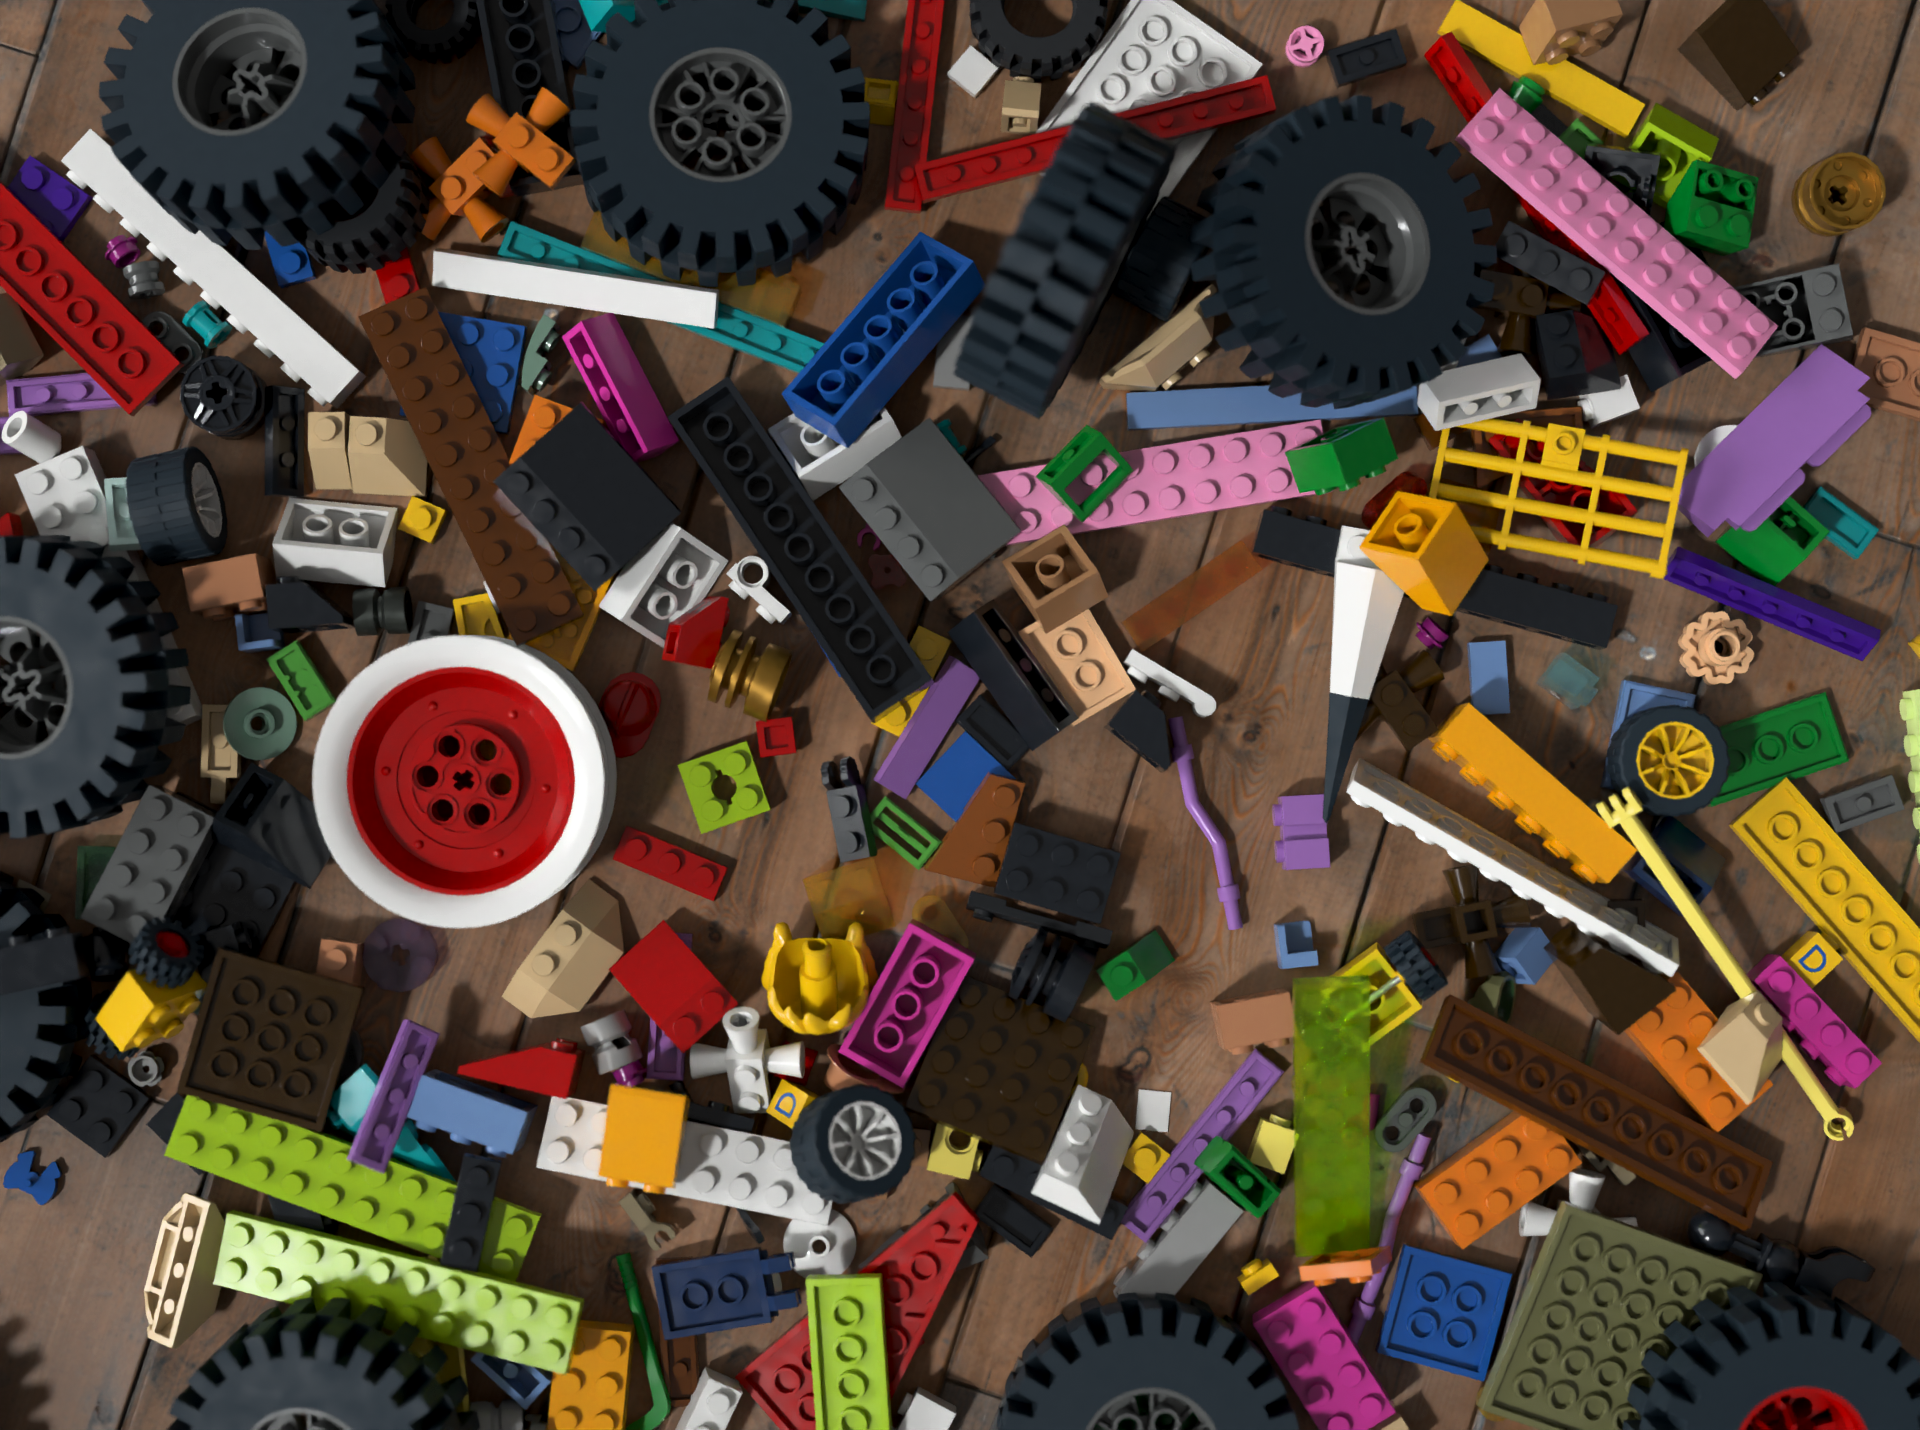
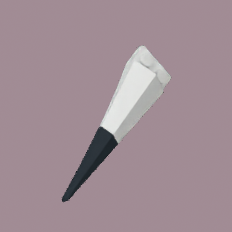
M1344 525L1341 527L1334 571L1330 693L1323 820L1325 823L1330 819L1404 591L1361 551L1359 546L1370 530Z

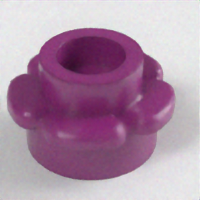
M125 235L113 238L107 244L108 250L105 253V258L113 262L117 268H124L134 263L141 254L136 245L137 239L135 237L126 238Z
M1429 616L1422 623H1416L1417 628L1420 629L1416 637L1430 650L1435 646L1440 649L1444 647L1443 643L1449 638V635L1438 623Z
M638 1059L612 1072L617 1081L614 1085L622 1084L626 1087H634L645 1081L642 1074L647 1071V1068H643Z

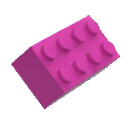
M912 919L870 993L862 1014L854 1022L838 1052L903 1088L977 954L921 922Z
M1313 1280L1305 1282L1252 1315L1255 1329L1319 1430H1368L1396 1413L1391 1397L1350 1335L1321 1286H1315Z

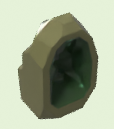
M1507 971L1488 975L1485 982L1477 988L1473 998L1468 1003L1509 1024L1516 1001L1515 978Z

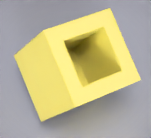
M1274 1114L1270 1115L1269 1120L1260 1117L1246 1158L1253 1164L1285 1174L1299 1132L1290 1127L1292 1121Z

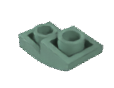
M543 314L534 330L523 363L522 388L532 396L537 389L542 391L552 377L550 372L552 365L542 355L545 351L550 353L557 345L561 336L558 334L560 330L559 325L545 314Z

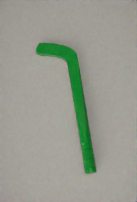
M629 1252L616 1256L619 1271L621 1272V1278H623L622 1282L626 1290L627 1301L645 1364L653 1398V1407L645 1416L631 1423L625 1430H653L668 1417L671 1410V1401Z

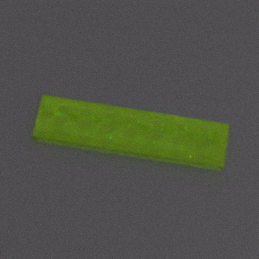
M1368 975L1293 978L1294 1251L1296 1257L1320 1254L1331 1256L1336 1255L1339 1251H1356L1360 1248H1369L1370 980Z

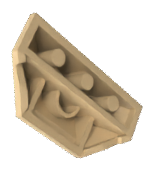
M1213 284L1207 287L1188 305L1100 378L1099 384L1104 389L1152 392L1163 387L1167 391L1182 378L1179 372L1189 363L1193 368L1200 364L1210 354L1207 348L1213 340L1214 316L1205 319L1199 302L1216 294L1217 289Z
M588 879L561 910L520 965L501 997L530 1018L580 1012L610 973L608 969L625 952L619 900L591 879Z
M185 1193L181 1197V1201L173 1206L162 1219L144 1289L145 1310L149 1322L147 1336L172 1349L179 1348L215 1312L221 1286L213 1283L225 1222L214 1202L192 1193Z

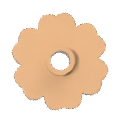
M1724 611L1703 613L1699 616L1698 623L1692 622L1684 626L1683 634L1679 637L1678 644L1685 652L1682 653L1679 661L1686 668V672L1690 677L1702 676L1707 685L1731 683L1734 679V674H1742L1748 671L1750 662L1754 658L1753 650L1747 646L1752 641L1753 635L1747 629L1743 620L1735 619L1730 621L1728 614ZM1715 643H1717L1720 648L1718 654L1715 651Z

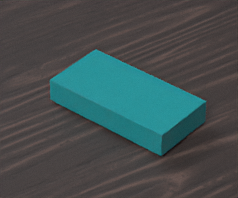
M1821 486L1814 491L1803 506L1808 513L1830 531L1825 538L1854 560L1860 557L1879 531L1877 527Z

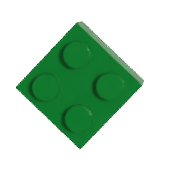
M1384 417L1335 427L1285 452L1299 493L1315 491L1316 495L1331 492L1337 486L1339 491L1352 489L1361 484L1359 478L1363 476L1371 478L1387 471L1385 465L1398 459Z

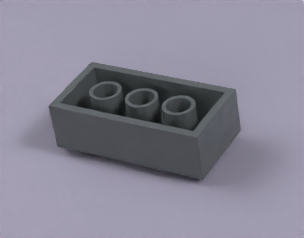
M148 785L80 918L129 943L133 942L148 920L152 921L153 918L159 917L162 921L164 917H170L172 923L214 842L212 839L213 818L216 813L161 785Z

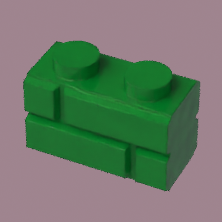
M1218 1135L1211 1140L1195 1159L1194 1164L1242 1209L1257 1219L1266 1212L1282 1191L1237 1148Z

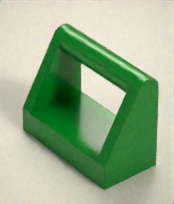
M1086 425L1035 477L1083 523L1134 470L1101 432ZM1103 452L1117 468L1078 506L1064 489Z

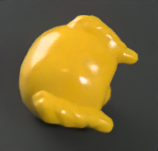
M785 922L777 923L773 933V944L765 959L764 970L761 976L762 985L767 991L768 1005L774 1016L783 1025L800 1034L823 1035L834 1033L853 1024L862 1014L869 994L878 981L875 961L864 939L862 924L858 922L852 923L848 928L845 939H792L788 924Z

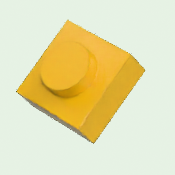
M412 496L398 529L434 544L448 511Z
M1140 1131L1130 1144L1123 1165L1149 1184L1170 1157V1154Z
M1256 1258L1241 1268L1243 1274L1238 1276L1237 1279L1246 1293L1250 1295L1278 1277L1279 1274L1268 1258L1262 1262L1260 1258Z

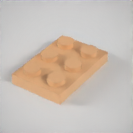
M1089 609L1045 634L1037 621L1018 632L1078 716V719L1071 723L1072 727L1136 690Z

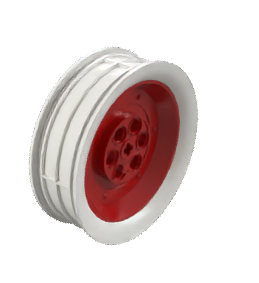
M454 635L433 637L397 648L366 667L351 681L335 702L322 727L315 751L312 787L316 815L325 842L344 873L360 890L386 909L407 919L438 927L471 928L500 923L519 916L551 898L580 874L599 848L608 829L616 798L617 767L612 738L600 709L587 689L559 662L526 644L517 647L514 640L487 635ZM449 735L457 738L460 743V750L455 756L448 754L444 749V741ZM486 739L493 741L497 748L496 756L492 760L484 758L480 751V746ZM427 765L433 766L438 772V780L433 786L427 784L422 776L423 769ZM471 772L473 777L470 780L474 782V785L463 787L461 782L464 779L460 777V774ZM500 773L506 774L512 781L511 790L506 794L500 792L495 784L496 777ZM442 799L449 801L453 806V815L450 819L442 818L438 813L437 806ZM478 803L486 805L490 810V819L487 823L479 822L474 816V808Z

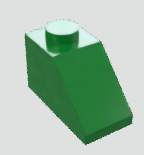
M1155 929L1094 969L1112 998L1118 1001L1149 981L1174 962L1175 959Z

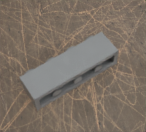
M1205 1178L1201 1184L1196 1181L1184 1195L1183 1199L1186 1202L1178 1212L1172 1210L1162 1222L1160 1227L1163 1230L1154 1241L1149 1238L1140 1247L1136 1254L1139 1259L1131 1269L1127 1266L1124 1267L1116 1276L1113 1282L1116 1286L1113 1290L1115 1297L1118 1299L1117 1293L1119 1295L1136 1292L1139 1299H1155L1156 1292L1175 1296L1244 1211L1208 1179Z

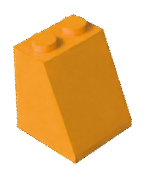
M1401 491L1395 493L1359 546L1361 551L1422 609L1449 616L1453 615L1489 560L1457 503Z
M611 1084L598 1176L607 1178L606 1185L628 1189L629 1181L643 1183V1191L664 1195L666 1187L675 1189L690 1099L682 1095Z

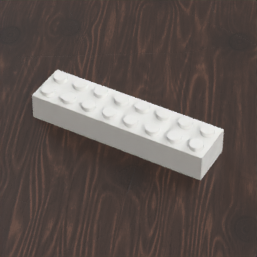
M80 446L15 474L40 536L64 535L71 536L70 541H91L105 547L102 557H124L136 566L127 581H149L137 550L110 552L104 479L106 477L95 451ZM157 599L147 607L149 613L162 612ZM172 633L160 638L163 649H178ZM186 667L167 670L169 685L191 687L190 704L168 709L167 717L186 725L202 719V705Z
M552 1096L536 1168L606 1182L607 1178L598 1176L608 1105L574 1098L562 1099ZM689 1121L686 1123L675 1189L666 1187L665 1194L825 1226L829 1224L833 1201H826L820 1198L818 1194L812 1193L803 1180H800L795 1165L792 1163V1150L789 1141ZM629 1181L630 1187L640 1189L644 1187L643 1183Z

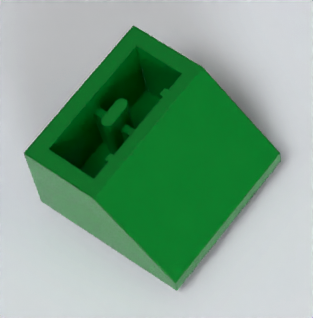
M1694 160L1667 203L1664 229L1683 245L1721 256L1749 248L1759 177L1704 161Z
M1789 496L1756 530L1747 532L1741 527L1735 530L1729 525L1715 542L1754 577L1776 586L1811 554L1830 531Z

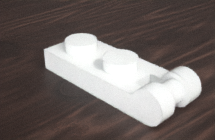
M1132 649L1123 662L1124 665L1129 667L1126 672L1127 674L1144 684L1148 679L1160 685L1158 692L1174 702H1177L1180 697L1190 703L1193 713L1198 717L1203 718L1214 713L1216 701L1211 695Z

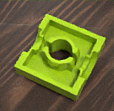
M748 741L678 765L701 834L771 810ZM718 770H721L722 775H728L736 782V793L731 798L732 804L730 805L727 800L719 799L714 793V782L719 778Z

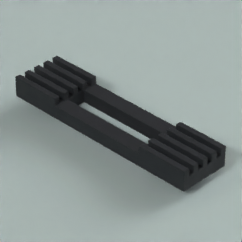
M971 890L966 909L974 911L973 918L992 922L993 917L1034 929L1042 927L1048 930V933L1080 941V946L1093 952H1098L1099 947L1106 949L1110 944L1112 930L1077 921L1074 926L1006 906L1007 900Z

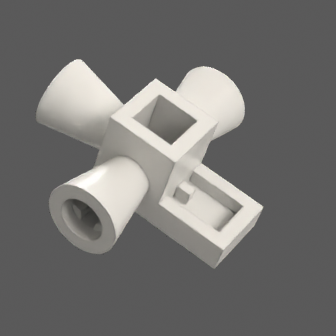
M737 1007L728 1011L722 1019L724 1028L729 1036L727 1049L699 1043L691 1046L692 1079L727 1072L734 1113H767L766 1110L772 1100L768 1072L803 1078L805 1073L804 1042L800 1041L770 1048L767 1029H758V1012L750 1007Z
M1575 1168L1569 1172L1570 1202L1568 1203L1601 1214L1594 1205L1606 1176L1602 1173L1582 1168ZM1558 1200L1556 1211L1531 1201L1522 1206L1519 1217V1235L1521 1237L1548 1235L1562 1200ZM1636 1217L1613 1218L1637 1227Z

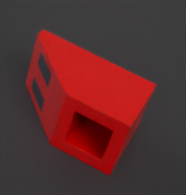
M708 596L668 625L662 660L702 669H712L721 646H723L722 642H720L723 628L726 627L730 617L729 598Z

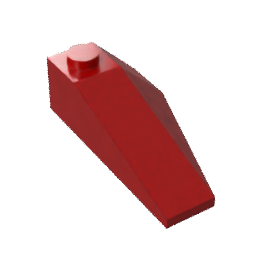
M1517 418L1515 421H1513V422L1523 423V421H1522L1521 419H1519V418ZM1495 434L1488 440L1498 456L1516 459L1520 438ZM1528 439L1523 461L1541 464L1545 442ZM1580 459L1579 471L1595 473V470L1587 466L1586 462ZM1520 475L1519 486L1528 499L1588 509L1592 492L1590 487ZM1600 489L1596 511L1633 517L1638 512L1625 494ZM1540 516L1557 541L1581 545L1585 524ZM1592 526L1588 547L1596 548L1617 530Z

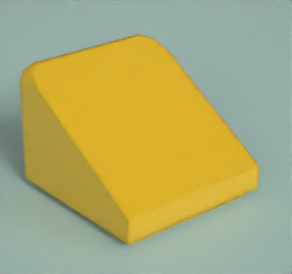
M864 77V102H869V123L893 125L899 81Z

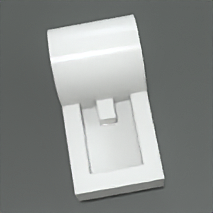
M756 556L745 557L738 564L735 563L726 573L733 580L728 586L742 599L745 600L750 595L760 605L755 610L770 624L778 620L783 625L791 617L792 613L765 589L770 582L771 572L761 558ZM752 564L759 565L763 569L762 579L754 584L747 583L743 576L745 569Z

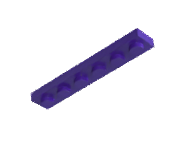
M1677 546L1668 559L1666 567L1668 573L1664 580L1860 661H1863L1879 642L1880 629Z

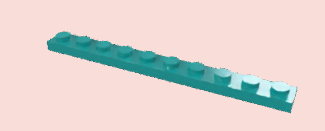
M513 221L509 224L497 254L503 258L666 282ZM720 302L718 305L717 326L714 329L667 322L797 374L800 373L824 345L820 341Z

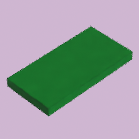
M1826 692L1720 726L1719 728L1729 747V775L1726 783L1721 788L1722 791L1718 797H1715L1710 802L1711 804L1708 807L1773 787L1784 777L1791 781L1848 762L1849 758Z

